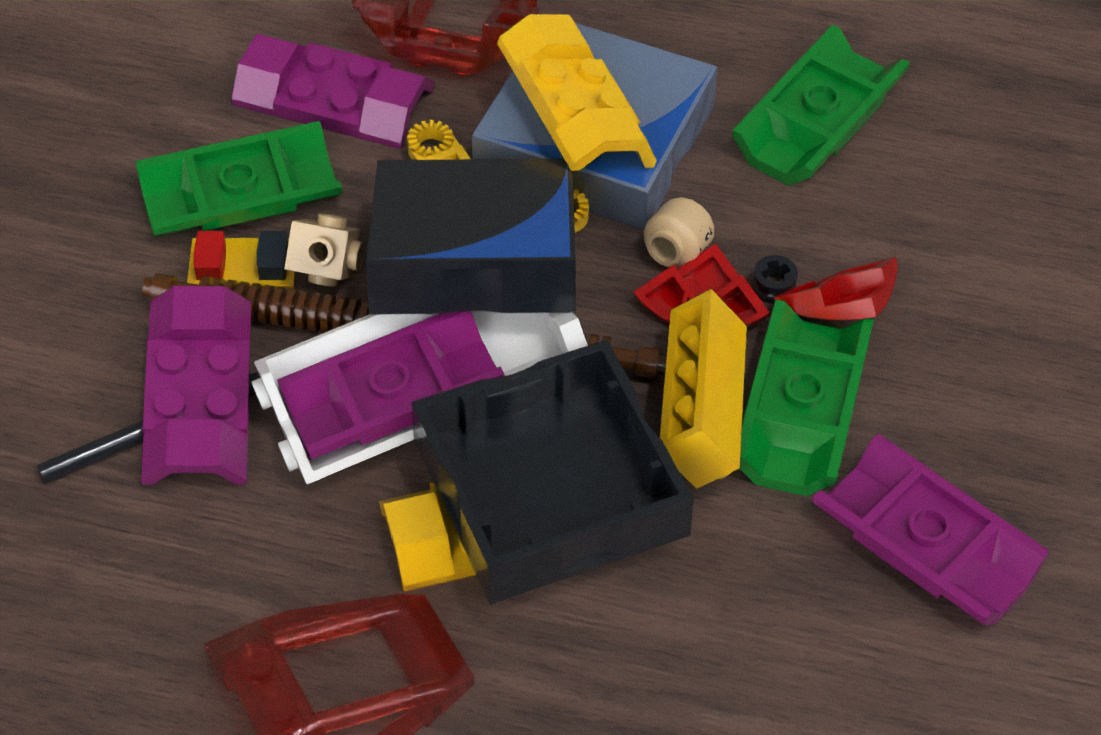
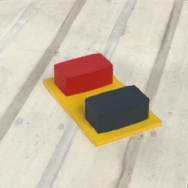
M198 231L197 237L192 238L187 283L199 285L203 276H211L213 279L217 277L224 278L225 281L229 279L237 280L238 284L241 281L249 282L250 286L252 283H258L262 287L264 285H271L275 289L277 287L294 289L295 271L284 269L289 243L287 232L261 231L259 238H225L224 231Z

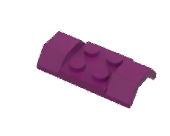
M256 34L238 63L231 99L232 105L303 124L320 121L322 129L402 149L406 140L410 115L423 91L433 92L435 81L421 75L393 69L392 63L310 42L304 47L296 43Z
M173 286L150 301L143 415L142 485H153L171 473H216L236 485H247L251 302L225 286Z
M458 311L437 314L279 378L277 382L309 459L312 460L360 440L363 446L412 426L411 402L482 379L499 378L505 375L501 366L496 367L483 343L472 312Z
M879 433L872 438L857 466L831 492L819 490L813 495L812 499L815 505L854 532L853 539L937 599L943 595L983 625H996L1028 591L1050 552Z

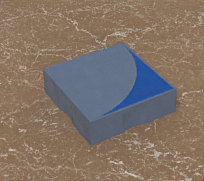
M575 23L589 45L594 58L603 60L639 118V128L647 139L657 162L654 168H645L635 151L604 152L581 170L573 171V191L576 188L580 194L584 193L585 198H588L589 213L644 230L647 221L658 210L668 192L677 164L692 148L715 106L718 67ZM512 71L472 135L473 159H564Z

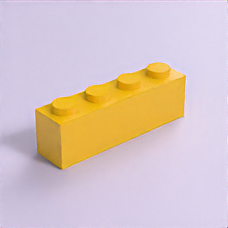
M712 289L671 310L660 439L667 448L678 471L696 489L716 479H722L740 468L747 326Z

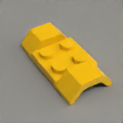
M529 14L499 37L497 45L571 171L581 170L602 153L613 151H635L645 168H654L657 160L647 139L639 128V118L603 60L594 58L589 45L570 15Z
M434 482L430 483L429 490L379 501L380 510L386 518L395 549L404 592L476 575Z

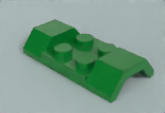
M832 24L732 131V137L748 164L788 186L811 178L832 154L837 155L883 104L885 95L907 72L910 62L902 58L883 67L854 53L842 30Z
M320 121L135 161L153 237L201 226L203 231L292 212L297 210L296 205L343 194L340 180L336 181L328 158Z
M775 300L742 422L739 469L755 485L809 496L836 484L874 319L863 318L843 329L802 321L785 301Z

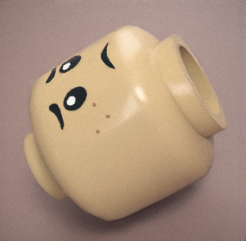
M683 197L670 199L663 204L647 221L643 230L644 243L650 256L656 262L666 267L674 264L676 269L697 258L700 253L710 246L715 236L714 223L710 214L702 205L694 200Z

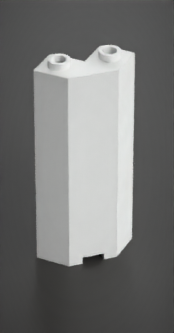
M471 311L483 343L496 367L501 366L505 376L522 371L538 361L588 346L579 319L572 312L498 313ZM369 314L254 362L260 378L251 383L262 409L273 408L286 440L279 442L278 446L289 472L299 468L306 484L312 483L414 440L413 425L362 446L360 440L310 460L292 420L277 379L437 314Z

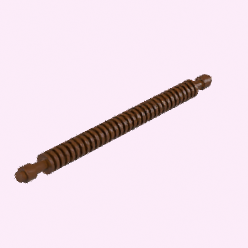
M156 273L153 278L145 277L142 285V295L150 297L151 301L173 286H225L251 302L252 323L257 322V320L260 324L266 325L271 322L272 326H281L283 323L285 328H293L295 326L298 330H306L308 326V330L311 332H318L320 329L321 333H325L369 315V300H364L361 305V300L357 298H351L349 302L348 297L339 296L336 299L335 295L327 294L324 298L323 293L315 292L312 295L310 291L303 290L299 293L297 289H289L287 292V289L284 287H277L275 289L274 286L264 285L262 287L258 283H252L250 286L249 282L241 281L238 284L237 280L229 279L225 281L224 278L217 277L213 279L211 276H203L198 285L178 282L176 276ZM583 333L587 341V334ZM591 334L587 345L599 342V335ZM604 336L603 340H608L612 347V337ZM640 346L639 351L612 347L623 369L636 371V376L656 379L657 374L665 375L667 355L660 354V349Z

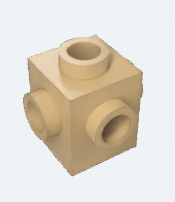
M318 214L317 221L310 219L292 221L284 269L309 274L308 282L337 286V280L353 277L354 270L358 271L362 265L365 245L364 242L359 241L361 229L347 227V218L330 214Z

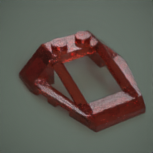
M352 0L354 10L392 56L407 59L409 63L418 66L433 64L447 67L454 73L463 75L481 73L503 58L504 55L497 45L499 37L529 14H539L537 0H501L499 6L494 8L483 23L482 37L424 26L435 0H416L409 15V0Z
M395 594L288 610L254 621L204 644L227 691L232 689L235 691L257 735H325L328 732L404 710L408 711L377 735H413L423 725L426 727L431 725L475 684L473 674L425 594ZM372 628H380L412 685L315 713L282 652Z

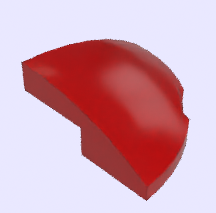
M716 243L700 253L697 258L687 262L678 269L673 264L633 292L646 309L670 324L672 309L710 289L720 297L747 328L771 316L742 275L739 276Z
M896 257L846 269L837 272L835 275L818 280L817 287L815 280L787 290L774 298L775 300L785 301L796 314L829 320H853L876 317L882 312L891 297L897 277Z

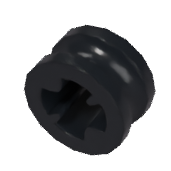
M771 255L760 259L754 269L752 284L754 292L760 300L774 304V297L796 287L797 267L790 259L784 256ZM776 276V277H777V281H780V279L782 278V279H783V282L774 283V282H773V279H774V278H771V279L768 281V280H767V277Z

